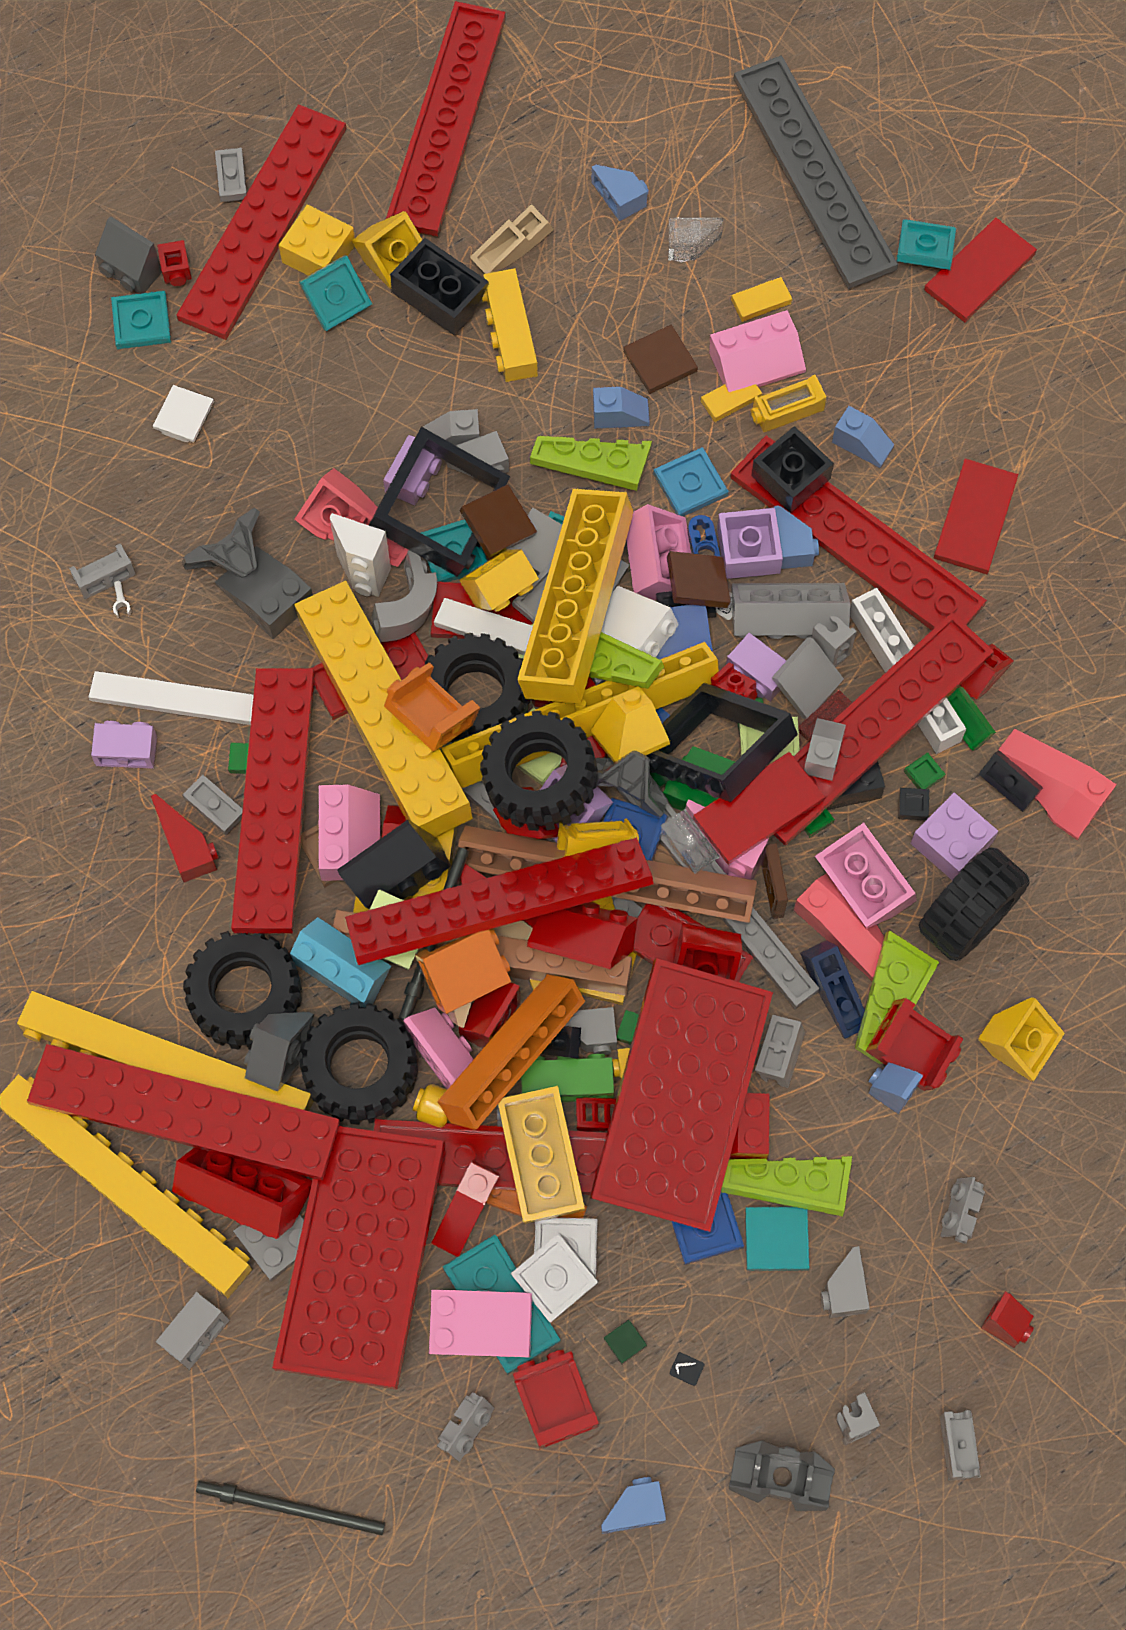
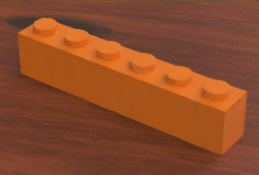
M547 974L437 1102L450 1123L474 1130L482 1124L584 1004L585 1000L573 979Z

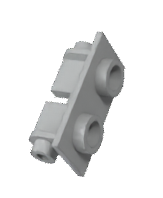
M975 1177L959 1178L953 1185L950 1193V1205L942 1219L941 1237L956 1236L955 1241L967 1244L968 1239L972 1238L977 1218L969 1215L968 1210L979 1213L985 1194L983 1190L984 1185L976 1182Z
M473 1392L469 1397L465 1396L454 1413L462 1422L460 1425H457L450 1420L438 1437L440 1442L437 1447L449 1453L460 1462L463 1456L471 1450L474 1439L481 1428L485 1427L490 1421L494 1407L485 1398Z

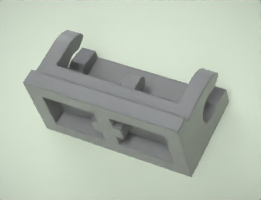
M121 544L115 546V552L78 570H76L75 566L69 568L84 599L114 586L116 581L122 582L136 575L132 563Z
M831 616L830 621L837 626V630L830 632L824 625L818 623L813 628L811 638H814L836 668L851 654L857 631L853 627L850 629L838 617Z
M772 1015L755 1072L759 1073L762 1080L768 1082L769 1079H773L780 1086L789 1088L806 1033L802 1022Z
M196 1292L156 1340V1343L190 1370L230 1320L218 1308Z
M865 1392L856 1396L855 1402L850 1404L851 1412L844 1405L842 1413L839 1412L837 1414V1423L844 1436L842 1439L844 1446L874 1433L880 1426Z
M971 1410L961 1413H954L953 1411L944 1412L940 1415V1424L948 1481L981 1478Z

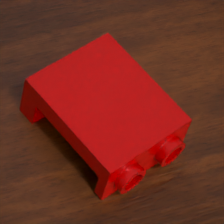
M909 999L895 1000L868 1045L866 1052L885 1065L890 1062L923 1075L917 1086L923 1091L939 1088L947 1077L945 1071L949 1064L954 1062L961 1052L959 1046L963 1038L959 1035H949L913 1010L916 1004Z
M564 1349L555 1351L546 1356L547 1361L537 1365L535 1361L526 1362L517 1367L518 1372L513 1373L514 1382L539 1450L599 1427L595 1411L593 1412L572 1351L565 1353Z

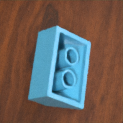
M319 917L300 931L290 952L296 966L351 1003L359 1002L360 1007L366 1008L367 1003H374L391 968L389 964L381 959L358 965L351 939Z

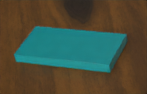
M496 1234L443 1266V1270L456 1290L526 1293L511 1275L516 1267ZM532 1301L530 1357H496L508 1375L515 1371L519 1365L531 1361L561 1342L551 1323Z

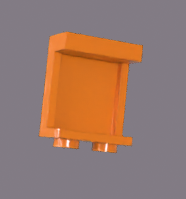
M428 663L421 668H414L405 679L394 681L387 689L388 696L384 707L427 747L435 752L473 726L480 706L473 700L463 706L459 704L431 678L434 666Z
M493 929L460 937L431 952L425 949L415 954L438 1009L447 1014L511 982L508 976V972L511 971L509 963L504 955L500 956L496 945L499 944V940Z

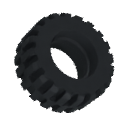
M465 633V638L459 640L457 636L448 639V645H438L434 649L435 657L429 655L425 661V665L431 663L434 666L431 678L447 693L450 685L457 678L472 672L488 674L502 685L500 697L490 706L480 709L473 726L452 739V743L504 723L506 720L514 719L518 714L528 713L530 699H525L517 680L523 658H518V651L513 646L506 648V642L499 637L493 641L490 640V634L481 633L480 637H473V633Z
M532 711V716L525 717L524 713L516 715V720L512 723L506 720L500 725L502 730L499 733L494 731L489 737L491 746H484L482 752L484 760L480 762V771L483 776L482 781L492 806L497 808L499 815L505 820L510 818L512 825L521 828L524 824H527L528 829L538 831L539 826H545L546 830L555 829L554 824L562 822L563 825L572 822L570 816L573 814L580 816L585 811L583 803H591L594 797L593 789L597 788L598 783L597 763L590 740H587L586 733L581 727L575 728L573 720L568 717L560 720L559 713L551 711L548 712V716L542 715V711ZM541 751L553 752L566 760L567 768L564 775L556 784L549 788L535 791L527 790L517 786L512 780V774L517 764L532 753Z
M989 847L963 868L931 904V907L919 922L920 933L948 959L954 961L961 960L985 939L1012 909L1014 904L1017 903L1029 886L1028 875L998 848Z
M229 931L220 933L222 939L216 942L213 938L205 942L207 948L203 952L198 949L193 955L195 962L194 964H188L185 971L188 978L183 981V990L186 994L184 999L195 1023L206 1037H212L214 1042L221 1046L227 1043L231 1049L240 1050L241 1045H247L248 1049H250L253 1043L250 1040V1034L256 1023L260 1024L268 1014L296 1013V1008L301 1006L302 1001L300 990H302L301 980L290 953L285 947L282 948L279 941L275 938L270 937L267 939L264 933H253V935L237 933V935L231 936ZM244 966L256 967L265 971L271 981V991L267 999L259 1007L245 1013H232L222 1009L217 1003L215 996L217 985L228 972Z
M359 1002L350 1003V1008L342 1010L340 1005L333 1008L334 1014L329 1017L324 1013L318 1018L319 1025L316 1028L311 1026L306 1033L308 1040L302 1042L300 1050L302 1053V1058L299 1059L302 1078L308 1093L311 1094L313 1102H316L319 1109L325 1114H332L333 1118L339 1119L340 1122L347 1119L350 1121V1124L360 1125V1120H368L370 1124L375 1122L376 1117L384 1115L387 1118L394 1114L393 1109L396 1106L401 1108L407 1101L406 1095L412 1093L415 1087L414 1079L418 1074L414 1042L410 1032H407L405 1024L400 1018L395 1019L391 1011L385 1008L380 1011L377 1009V1005L367 1003L366 1008L360 1007ZM357 1039H367L380 1044L387 1054L388 1066L383 1076L377 1082L364 1088H348L335 1080L331 1072V1060L341 1046Z

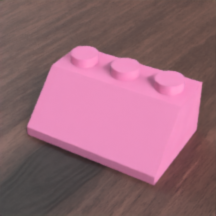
M787 310L710 334L709 354L728 392L754 384L761 387L806 372L798 332Z
M647 504L634 511L626 541L634 593L651 600H656V593L672 591L667 563L669 551L691 553L686 517Z
M319 785V873L322 881L343 880L337 869L381 839L380 794L351 785Z
M862 823L815 856L866 929L893 918L917 901L916 893L865 823Z
M434 1007L404 1019V1024L407 1032H410L416 1049L444 1087L448 1089L473 1061L472 1056L469 1054L472 1049L463 1036L457 1038L452 1031L455 1026L446 1013L440 1015Z

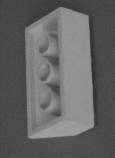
M732 583V625L734 636L745 638L748 633H751L754 637L756 635H767L774 639L783 638L785 635H796L798 638L804 639L807 637L811 638L813 628L818 623L824 625L830 632L837 630V626L830 621L831 616L838 617L849 627L850 600L845 583Z

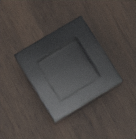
M900 787L898 819L926 821L929 818L930 789Z

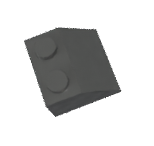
M110 216L95 253L99 266L98 269L107 278L113 277L120 281V284L130 292L134 290L139 294L145 293L162 273L155 245L147 238Z
M310 1012L268 1014L260 1024L256 1023L250 1034V1040L253 1041L252 1047L249 1049L244 1060V1065L247 1066L245 1079L278 1092L300 1067L299 1059L302 1058L300 1051L302 1042L308 1040L306 1033L312 1025L314 1014Z

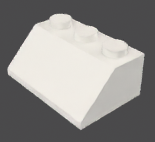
M332 513L330 523L336 554L352 588L361 595L370 596L371 594L379 597L391 570L386 531Z

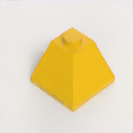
M403 211L371 225L351 241L364 263L391 289V272L422 241V238L407 213Z
M639 686L613 697L591 729V735L614 763L631 751H638L646 756L670 745L669 738L652 701Z
M1031 997L995 1014L978 1040L994 1058L1026 1079L1034 1082L1065 1033L1038 1000Z

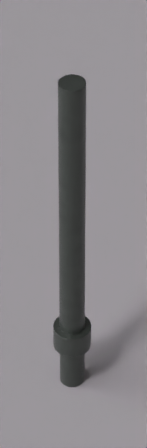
M458 847L443 890L458 885L469 854L468 850ZM437 944L423 947L422 951L426 949L431 952L435 950ZM417 963L411 983L407 982L404 991L406 997L398 1017L402 1020L412 1016L417 1000H421L425 989L422 987L425 977L419 963Z
M199 1480L196 1487V1493L220 1498V1502L231 1505L234 1502L382 1536L385 1529L384 1522L237 1489V1485L229 1483L218 1485Z

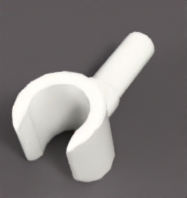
M116 581L114 586L117 598L113 605V611L116 617L119 618L118 609L125 606L130 616L132 610L129 603L125 601L122 584L120 581Z

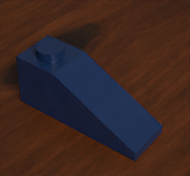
M825 940L801 952L800 955L809 976L819 987L818 993L842 1037L846 1039L858 1033L865 1010L838 946Z

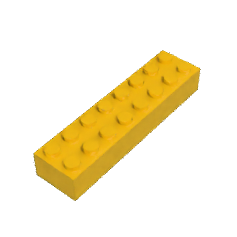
M572 490L517 679L525 699L581 704L634 513L627 492Z

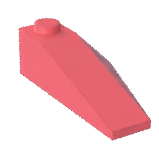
M333 468L320 479L294 520L316 537L324 540L327 538L334 540L330 523L332 513L369 525L378 507L355 483ZM387 538L390 564L398 567L406 557L407 551L410 550Z
M1017 729L1012 731L998 749L1043 787L1035 801H1039L1053 824L1076 840L1079 839L1109 799L1117 785L1092 767Z
M826 873L816 879L796 900L794 911L827 941L837 945L840 953L873 981L884 935L877 924L866 929Z

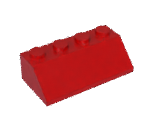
M194 1147L176 1161L172 1192L184 1197L187 1201L195 1202L214 1213L222 1214L241 1225H246L262 1232L265 1236L278 1239L294 1225L310 1194L312 1180L288 1171Z

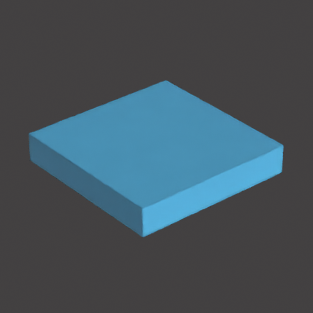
M703 447L653 469V475L677 515L686 516L728 496L729 491Z

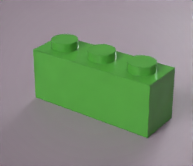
M591 1054L586 1059L558 1056L557 1060H545V1057L539 1056L521 1077L522 1094L558 1086L561 1102H576V1098L614 1099L612 1057L606 1058L604 1054Z

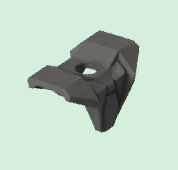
M256 508L251 509L237 519L231 534L216 544L200 545L188 553L182 560L184 569L217 566L241 578L248 576L257 568L251 532L260 512Z
M631 751L615 763L611 758H595L598 769L596 772L598 777L597 786H613L631 795L638 806L658 818L664 814L663 811L668 803V799L650 775V759L638 751Z
M761 1440L735 1449L729 1490L757 1503L766 1497H772L792 1502L796 1511H826L829 1508V1497L835 1469L815 1451L799 1452L795 1448L787 1446L777 1447ZM781 1467L788 1469L792 1476L790 1484L784 1487L778 1486L773 1480L774 1471Z

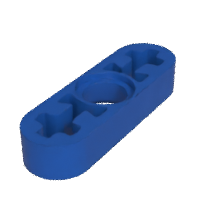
M704 515L693 517L688 526L692 553L698 554L703 549H709L714 553V556H720L712 520ZM698 525H702V528L705 529V540L700 541V532L697 530Z

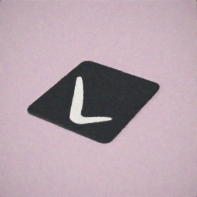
M679 1352L669 1374L690 1385L696 1386L705 1364Z

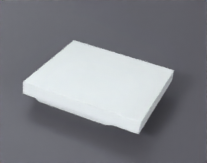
M173 385L153 424V429L159 430L162 434L180 441L194 443L214 403V399Z

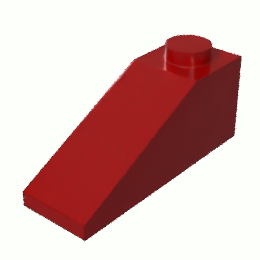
M157 794L151 795L183 882L216 871L214 860L219 859L213 842L207 844L204 835Z
M474 1160L471 1161L431 1244L456 1257L460 1256L500 1173Z

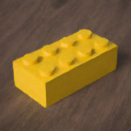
M558 1086L503 1098L498 1106L524 1224L585 1211Z

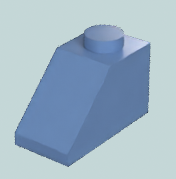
M601 165L592 166L591 182L619 221L647 207L648 188L643 180L639 181L633 172Z
M623 387L593 388L594 429L649 426L648 399Z
M851 406L847 407L835 426L832 443L881 468L894 448L893 442L873 418Z
M774 506L783 557L781 569L813 566L814 557L819 555L818 539H813L812 529L781 506Z
M888 1062L883 1070L878 1067L868 1082L872 1086L868 1094L899 1114L915 1092L923 1075Z
M651 1477L632 1480L633 1486L626 1488L602 1523V1534L665 1523L666 1516L659 1481L652 1482Z

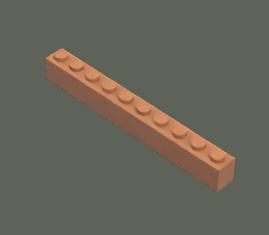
M466 825L458 843V847L469 851L465 862L466 865L475 871L496 875L564 857L565 850L557 849V843ZM646 860L652 873L654 884L611 896L749 923L757 881Z
M336 910L333 927L350 938L345 917L356 913ZM497 936L499 944L496 945L500 956L504 955L511 969L508 972L509 977L542 981L547 974L573 979L578 988L625 996L628 994L632 972V957L627 956L613 968L607 969L527 947L528 940ZM445 942L438 943L435 949L444 946Z

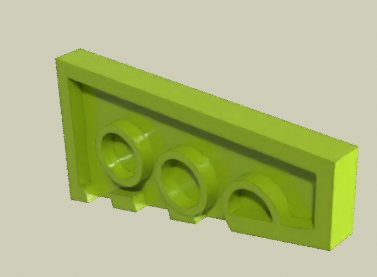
M537 436L530 456V464L637 491L651 450L652 441H642V444H630L628 440H617L616 443L600 442V439L589 438L588 441H575L573 437Z
M601 632L589 677L648 689L662 671L664 665L662 660Z
M890 930L885 933L855 1045L856 1050L878 1064L883 1063L867 1053L866 1049L893 1001L907 998L914 1004H917L939 964L937 960Z
M842 1156L841 1159L827 1160V1157H814L813 1160L783 1158L782 1161L729 1159L721 1192L843 1216L852 1156Z

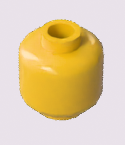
M429 1084L425 1089L420 1088L412 1111L416 1112L418 1121L439 1128L446 1125L449 1120L437 1102L447 1091L446 1088L435 1084Z

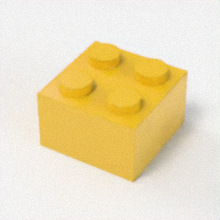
M307 204L279 244L282 263L309 276L344 255L349 256L355 247L351 241L355 238L354 228Z
M522 549L504 550L459 581L476 608L499 611L510 604L509 599L517 593L519 596H522L534 588L532 583L539 580Z

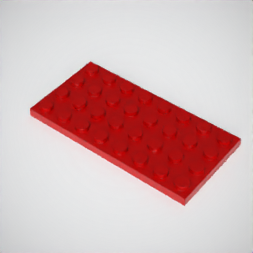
M658 958L654 959L592 1187L591 1199L710 1232L773 992Z
M339 1126L323 1181L315 1178L312 1180L272 1366L275 1371L398 1389L446 1145L444 1141Z

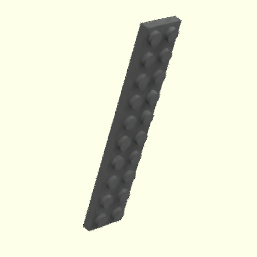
M782 55L734 73L733 80L847 288H853L896 271L898 267L897 261Z

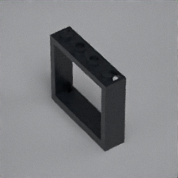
M421 426L373 515L369 526L386 531V538L458 577L463 568L469 570L476 557V555L472 554L474 547L480 548L481 546L473 532H471L459 555L389 516L388 514L422 449L494 488L493 491L505 486L511 476Z
M703 683L662 723L670 745L646 756L650 759V773H657L671 781L688 785L694 790L698 789L706 792L714 798H721L732 802L798 733L791 713ZM710 714L764 732L723 775L669 755Z

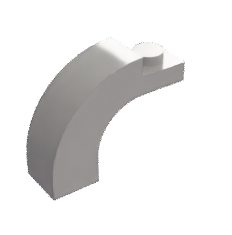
M407 551L404 562V570L410 593L400 600L375 603L371 620L374 632L380 642L395 641L414 633L424 624L431 611L437 588L436 572L427 573L425 560L421 561V557L412 551Z

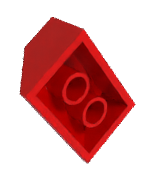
M593 902L580 904L538 916L527 941V947L611 969L633 952L638 918L629 916L624 910L614 909L610 911L600 908L599 904Z

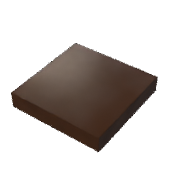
M672 324L623 347L624 354L649 394L698 371L697 364Z
M508 484L462 506L459 510L488 558L535 536L537 530Z
M669 551L667 563L674 603L728 608L731 601L723 557Z
M777 843L766 845L761 867L771 917L779 919L784 918L788 896Z

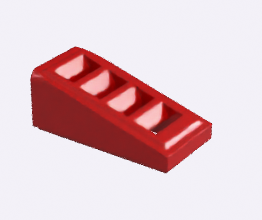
M576 1098L577 1131H608L610 1108H614L616 1099ZM592 1108V1121H586V1109ZM598 1108H604V1122H598Z

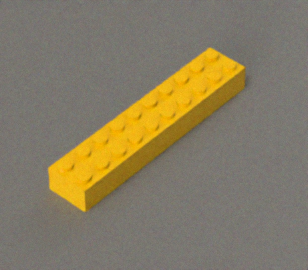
M346 580L295 603L294 606L303 630L406 820H410L434 837L472 820L470 803L441 750L438 749L433 752L384 707L388 696L387 689L394 681H401Z

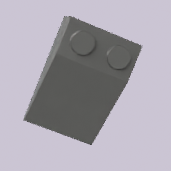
M255 546L254 552L257 568L252 573L241 578L227 571L215 581V585L274 639L298 618L294 604L313 596L312 589L290 568Z

